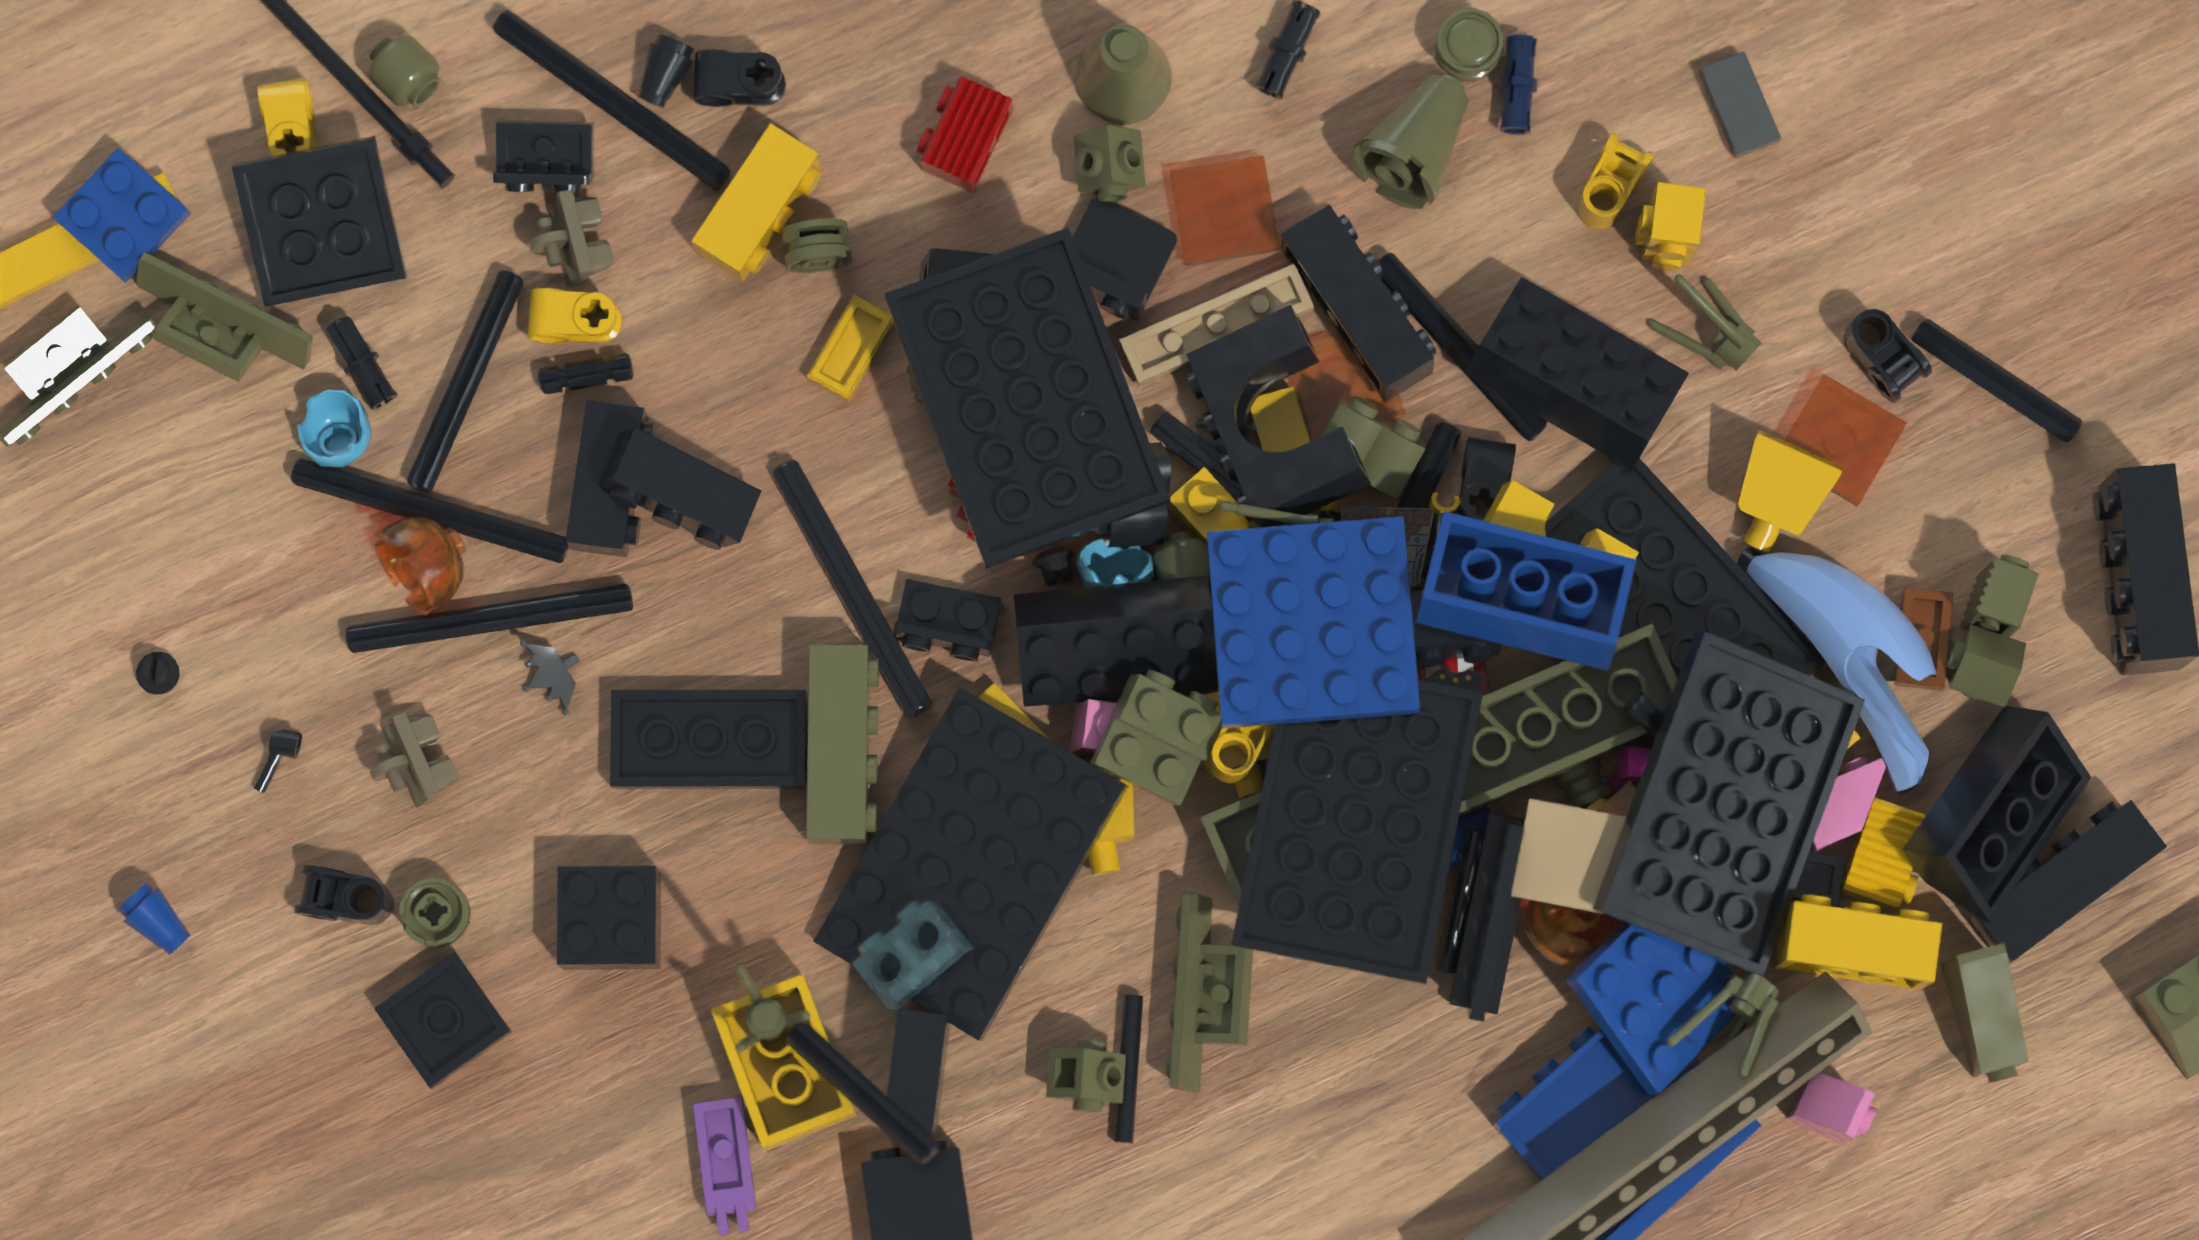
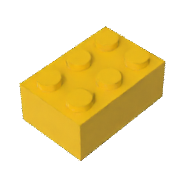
M1802 895V900H1796L1790 904L1778 935L1774 969L1821 975L1826 971L1833 978L1913 990H1921L1935 982L1942 923L1929 921V913L1915 910H1900L1899 915L1880 914V906L1861 902H1852L1851 907L1837 908L1831 907L1832 899L1815 895Z
M803 974L759 991L763 999H773L780 1003L786 1014L808 1011L810 1018L803 1023L808 1024L831 1045L809 984ZM749 995L711 1009L759 1141L765 1151L858 1116L854 1105L786 1044L785 1036L792 1027L787 1026L784 1033L776 1039H761L756 1046H752L743 1052L736 1051V1044L751 1032L746 1020L747 1012L753 1004Z

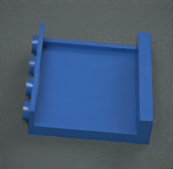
M1591 1026L1586 1028L1568 1044L1574 1052L1568 1059L1559 1065L1553 1058L1531 1077L1537 1083V1086L1524 1098L1516 1091L1495 1109L1501 1118L1492 1126L1541 1181L1561 1167L1566 1161L1603 1136L1608 1130L1641 1108L1647 1101L1658 1095L1647 1094L1601 1029L1596 1033ZM1694 1058L1662 1091L1680 1079L1685 1073L1699 1065L1700 1062ZM1754 1120L1594 1240H1635L1762 1125L1757 1120Z

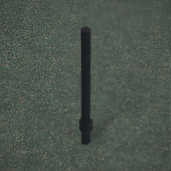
M259 0L400 145L399 152L412 165L418 164L440 188H444L452 182L455 175L431 151L433 145L419 131L413 132L286 0Z

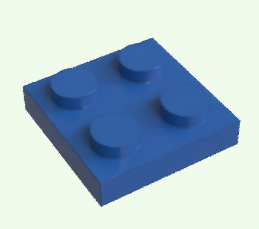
M117 148L58 210L53 218L124 283H127L137 272L138 260L142 254L148 253L153 255L191 213L120 148Z

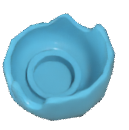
M327 389L307 400L306 416L304 421L297 425L299 440L302 443V449L309 459L321 467H345L366 451L371 440L372 428L367 412L359 399L346 390Z
M1102 538L1087 543L1077 553V568L1084 587L1152 581L1154 577L1152 556L1141 549L1140 546L1108 548Z

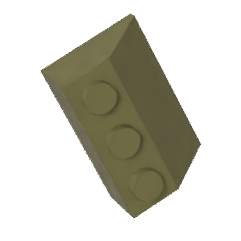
M2199 952L2131 997L2186 1079L2199 1072Z

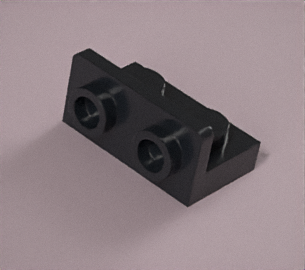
M906 579L898 621L895 622L894 635L897 639L903 640V647L911 650L930 652L931 646L950 649L949 656L977 662L979 655L990 657L1001 598Z

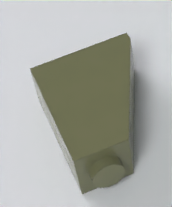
M2004 943L1956 955L1942 963L1941 968L1973 1078L1987 1074L1989 1083L2018 1076L2016 1066L2029 1061Z

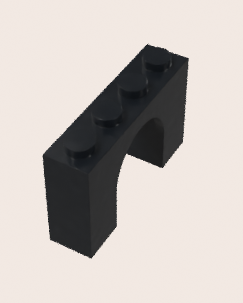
M1291 305L1186 354L1193 371L1186 374L1188 382L1196 398L1199 400L1204 397L1210 410L1203 414L1204 421L1213 439L1221 438L1227 451L1220 454L1221 462L1230 480L1233 481L1238 478L1243 493L1236 496L1238 503L1306 515L1371 485L1357 448L1343 427L1298 448L1284 452L1261 450L1249 443L1247 419L1257 397L1276 382L1320 362L1302 320ZM1245 516L1248 522L1256 520L1261 527H1275L1287 524Z

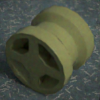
M1597 758L1566 770L1553 778L1556 787L1564 790L1567 796L1565 805L1585 809L1599 798L1606 799L1613 795L1610 785L1604 783L1599 775L1601 766Z

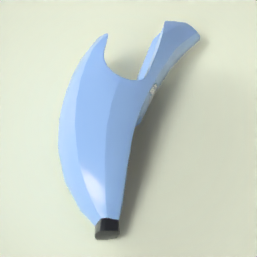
M1753 547L1746 548L1741 552L1737 564L1749 574L1757 585L1811 640L1844 690L1865 699L1860 716L1871 733L1886 765L1895 794H1906L1912 791L1921 782L1928 762L1929 751L1913 722L1882 677L1876 665V654L1878 649L1882 650L1917 681H1921L1929 675H1935L1936 670L1931 654L1919 632L1904 613L1884 593L1847 568L1818 556L1788 552L1761 554Z

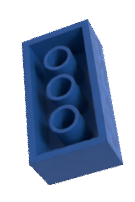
M1444 511L1416 623L1608 671L1617 645L1637 559Z

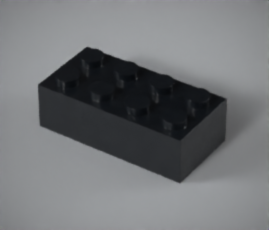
M1521 277L1479 344L1465 374L1633 470L1689 372Z
M2171 463L2117 468L2098 486L2099 492H2094L2093 495L2095 518L2097 521L2103 520L2105 539H2101L2099 542L2100 562L2103 568H2109L2111 587H2106L2105 605L2108 615H2115L2117 634L2111 636L2112 658L2114 663L2121 664L2122 676L2181 670L2199 657V647L2176 465Z
M1208 576L1013 594L1024 707L1083 702L1088 699L1120 698L1129 676L1135 674L1146 676L1148 670L1159 672L1173 679L1175 684L1172 690L1176 692L1218 689L1213 611Z

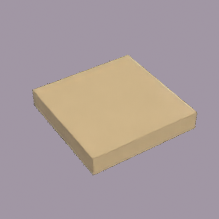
M1529 799L1524 824L1525 829L1511 896L1601 913L1592 908L1626 817Z

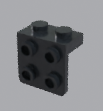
M1096 197L1091 200L1072 239L1095 300L1100 303V308L1118 318L1125 319L1128 316L1138 321L1176 247L1177 236L1173 231L1115 203L1099 201V198Z

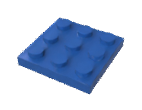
M1626 922L1618 927L1566 979L1647 1094H1659L1736 1016L1729 1009L1732 1003L1731 998H1729L1675 1046L1669 1047L1666 1043L1667 1039L1725 987L1731 976L1735 974L1724 961Z

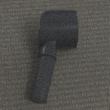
M279 730L271 736L269 742L270 754L254 786L255 790L265 793L280 764L282 756L293 759L298 757L303 738L301 733Z

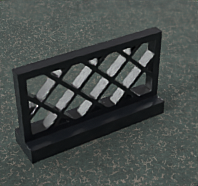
M1493 812L1488 814L1485 828L1486 834L1449 999L1450 1005L1466 1008L1470 1020L1484 1022L1486 1012L1498 1014L1522 898L1511 896L1525 829V819Z

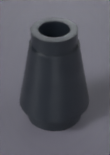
M659 34L655 44L650 43L638 98L664 108L667 100L670 99L694 61L690 58L694 48Z

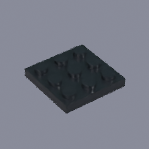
M375 136L233 164L234 180L265 307L405 279L407 277Z

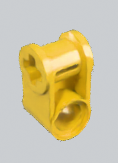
M299 78L259 85V105L271 155L286 154V151L290 150V142L298 141L300 144L296 147V151L316 148L317 143L313 124L314 110L307 79Z
M1612 132L1593 167V173L1585 185L1579 200L1578 215L1582 222L1588 227L1597 230L1612 226L1619 218L1632 192H1635L1655 154L1650 151L1645 154L1620 142L1619 135ZM1595 194L1605 195L1611 199L1613 208L1608 211L1598 210L1590 202V197Z
M536 288L530 292L527 336L529 340L543 343H606L616 338L621 331L623 324L622 315L612 300L602 293L572 292L553 288ZM601 308L608 318L600 319L598 327H594L588 320V317H595L597 310Z
M1275 724L1222 728L1214 743L1210 757V767L1215 777L1229 784L1245 780L1253 770L1264 746L1270 742ZM1228 747L1239 748L1246 756V763L1238 769L1227 768L1222 764L1219 754Z

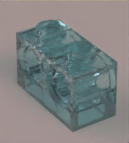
M919 900L914 901L895 917L899 922L895 928L885 936L881 931L875 933L858 948L862 955L852 962V965L888 1010H898L973 948L935 901H926L924 904H921ZM927 922L933 923L939 932L937 944L929 950L924 949L918 941V931ZM890 953L895 954L901 963L900 974L892 981L886 980L880 971L882 959Z

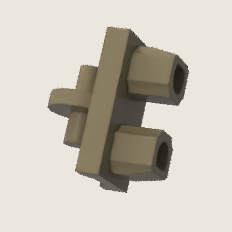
M572 190L560 191L556 194L557 200L547 206L550 217L537 221L541 235L532 238L529 241L531 253H545L549 267L563 264L568 287L583 285L590 275L608 269L613 263V256L607 240L586 243L583 229L598 227L602 222L598 199L596 197L574 198Z
M402 712L391 716V723L383 728L388 742L375 747L381 763L370 769V774L373 781L388 778L394 792L401 791L408 786L415 805L419 808L431 803L438 792L453 784L458 778V774L448 755L427 762L421 747L437 742L439 739V731L432 715L425 714L408 718L406 713Z

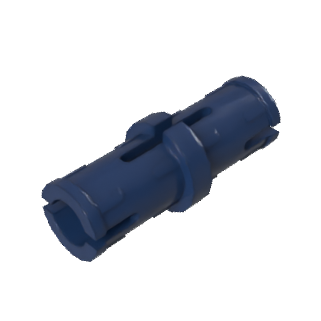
M1518 34L1507 36L1505 76L1500 78L1499 89L1503 91L1500 131L1512 135H1525L1531 132L1532 93L1537 92L1538 80L1534 78L1537 38Z

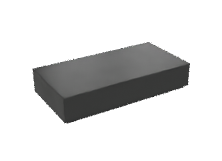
M1745 51L1700 68V77L1735 158L1780 141V133Z

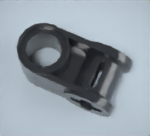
M716 49L701 50L695 53L693 102L696 104L710 107H726L731 105L768 106L778 102L785 94V76L776 58L769 53L730 52ZM761 72H768L770 77L765 78L764 86H757L755 81L760 80Z
M1867 309L1859 313L1846 327L1844 333L1846 348L1867 372L1878 391L1890 402L1896 403L1901 399L1900 392L1920 376L1927 378L1932 374L1931 365L1923 353L1907 339L1891 317L1884 311ZM1868 323L1876 327L1880 333L1879 344L1870 345L1865 343L1859 336V325ZM1902 366H1906V370L1896 377L1893 375Z
M1468 436L1461 470L1462 484L1457 515L1481 521L1484 520L1502 485L1511 480L1516 444ZM1477 499L1485 500V508L1488 509L1485 516L1476 514L1477 509L1474 504Z
M303 865L302 873L306 875L301 904L295 905L294 914L321 920H342L366 925H377L384 922L391 915L394 907L393 896L390 890L377 880L366 876L348 874L336 869ZM367 889H375L378 894L376 907L368 913H360L357 907L359 895Z

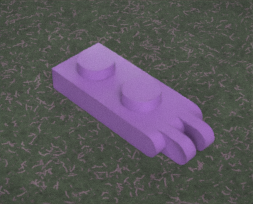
M742 1097L693 1103L707 1217L717 1216L719 1235L730 1234L728 1214L736 1213L739 1232L749 1231L747 1211L757 1210L744 1100Z

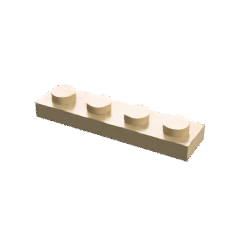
M1294 263L1119 339V345L1138 386H1141L1189 365L1187 353L1291 305L1298 316H1302L1313 311L1314 305Z

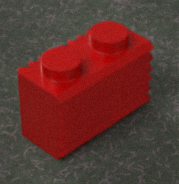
M960 76L955 88L949 85L945 87L936 111L942 114L935 130L926 128L919 141L916 154L922 156L920 160L921 170L974 193L1013 111V101L1009 96H1005L1000 92Z

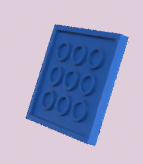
M1404 517L1207 532L1222 728L1420 713Z

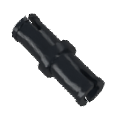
M1293 0L1292 7L1278 38L1272 37L1269 48L1272 51L1258 82L1254 86L1265 95L1269 96L1270 92H1272V97L1276 99L1283 98L1284 91L1297 62H1303L1307 53L1304 50L1305 44L1317 18L1321 14L1318 9L1309 4H1306L1305 8L1302 7L1303 2Z

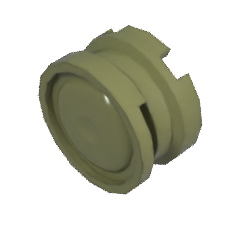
M1476 8L1460 9L1451 13L1440 26L1435 43L1436 60L1441 69L1443 68L1461 82H1476L1477 79L1488 76L1496 68L1503 48V32L1497 20L1489 13Z
M825 218L801 221L784 227L782 229L783 244L788 246L789 252L785 255L786 270L797 273H814L838 269L837 261L840 260L843 261V265L850 264L852 262L851 249L845 245L844 240L849 236L847 222L842 219Z
M426 878L415 882L405 891L400 902L399 917L404 931L413 940L428 947H444L455 943L464 935L470 923L471 908L467 896L458 886L442 878Z

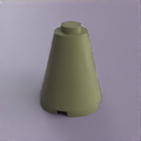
M1116 26L1094 40L1083 52L1077 68L1078 92L1083 103L1094 113L1102 117V119L1117 125L1136 124L1152 116L1166 99L1171 87V67L1165 52L1150 37L1132 26Z
M1450 75L1429 76L1356 144L1350 154V163L1357 176L1364 183L1370 176L1381 185L1376 193L1397 205L1410 209H1422L1426 202H1429L1431 205L1439 193L1468 105V97L1464 92L1465 89L1462 83Z

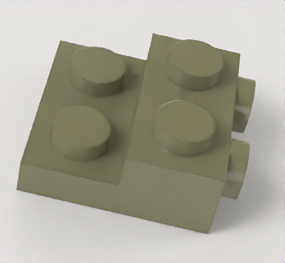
M1148 670L1146 676L1141 674L1130 675L1090 764L1167 802L1179 806L1185 798L1200 762L1207 760L1222 727L1221 713L1215 711L1218 702L1196 691H1191L1188 698L1172 690L1175 684L1173 679L1153 670Z

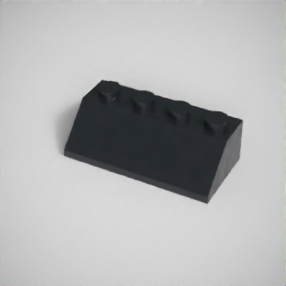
M2005 706L2001 709L1902 850L1925 883L1981 920L1991 922L2087 785L2091 776L2049 712Z

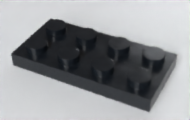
M611 690L610 787L612 789H806L807 692L806 690Z

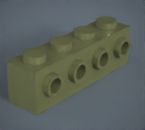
M809 644L806 839L809 844L867 845L868 832L877 831V803H868V784H877L878 756L877 754H869V735H878V706H869L870 687L879 686V658H870L868 645Z

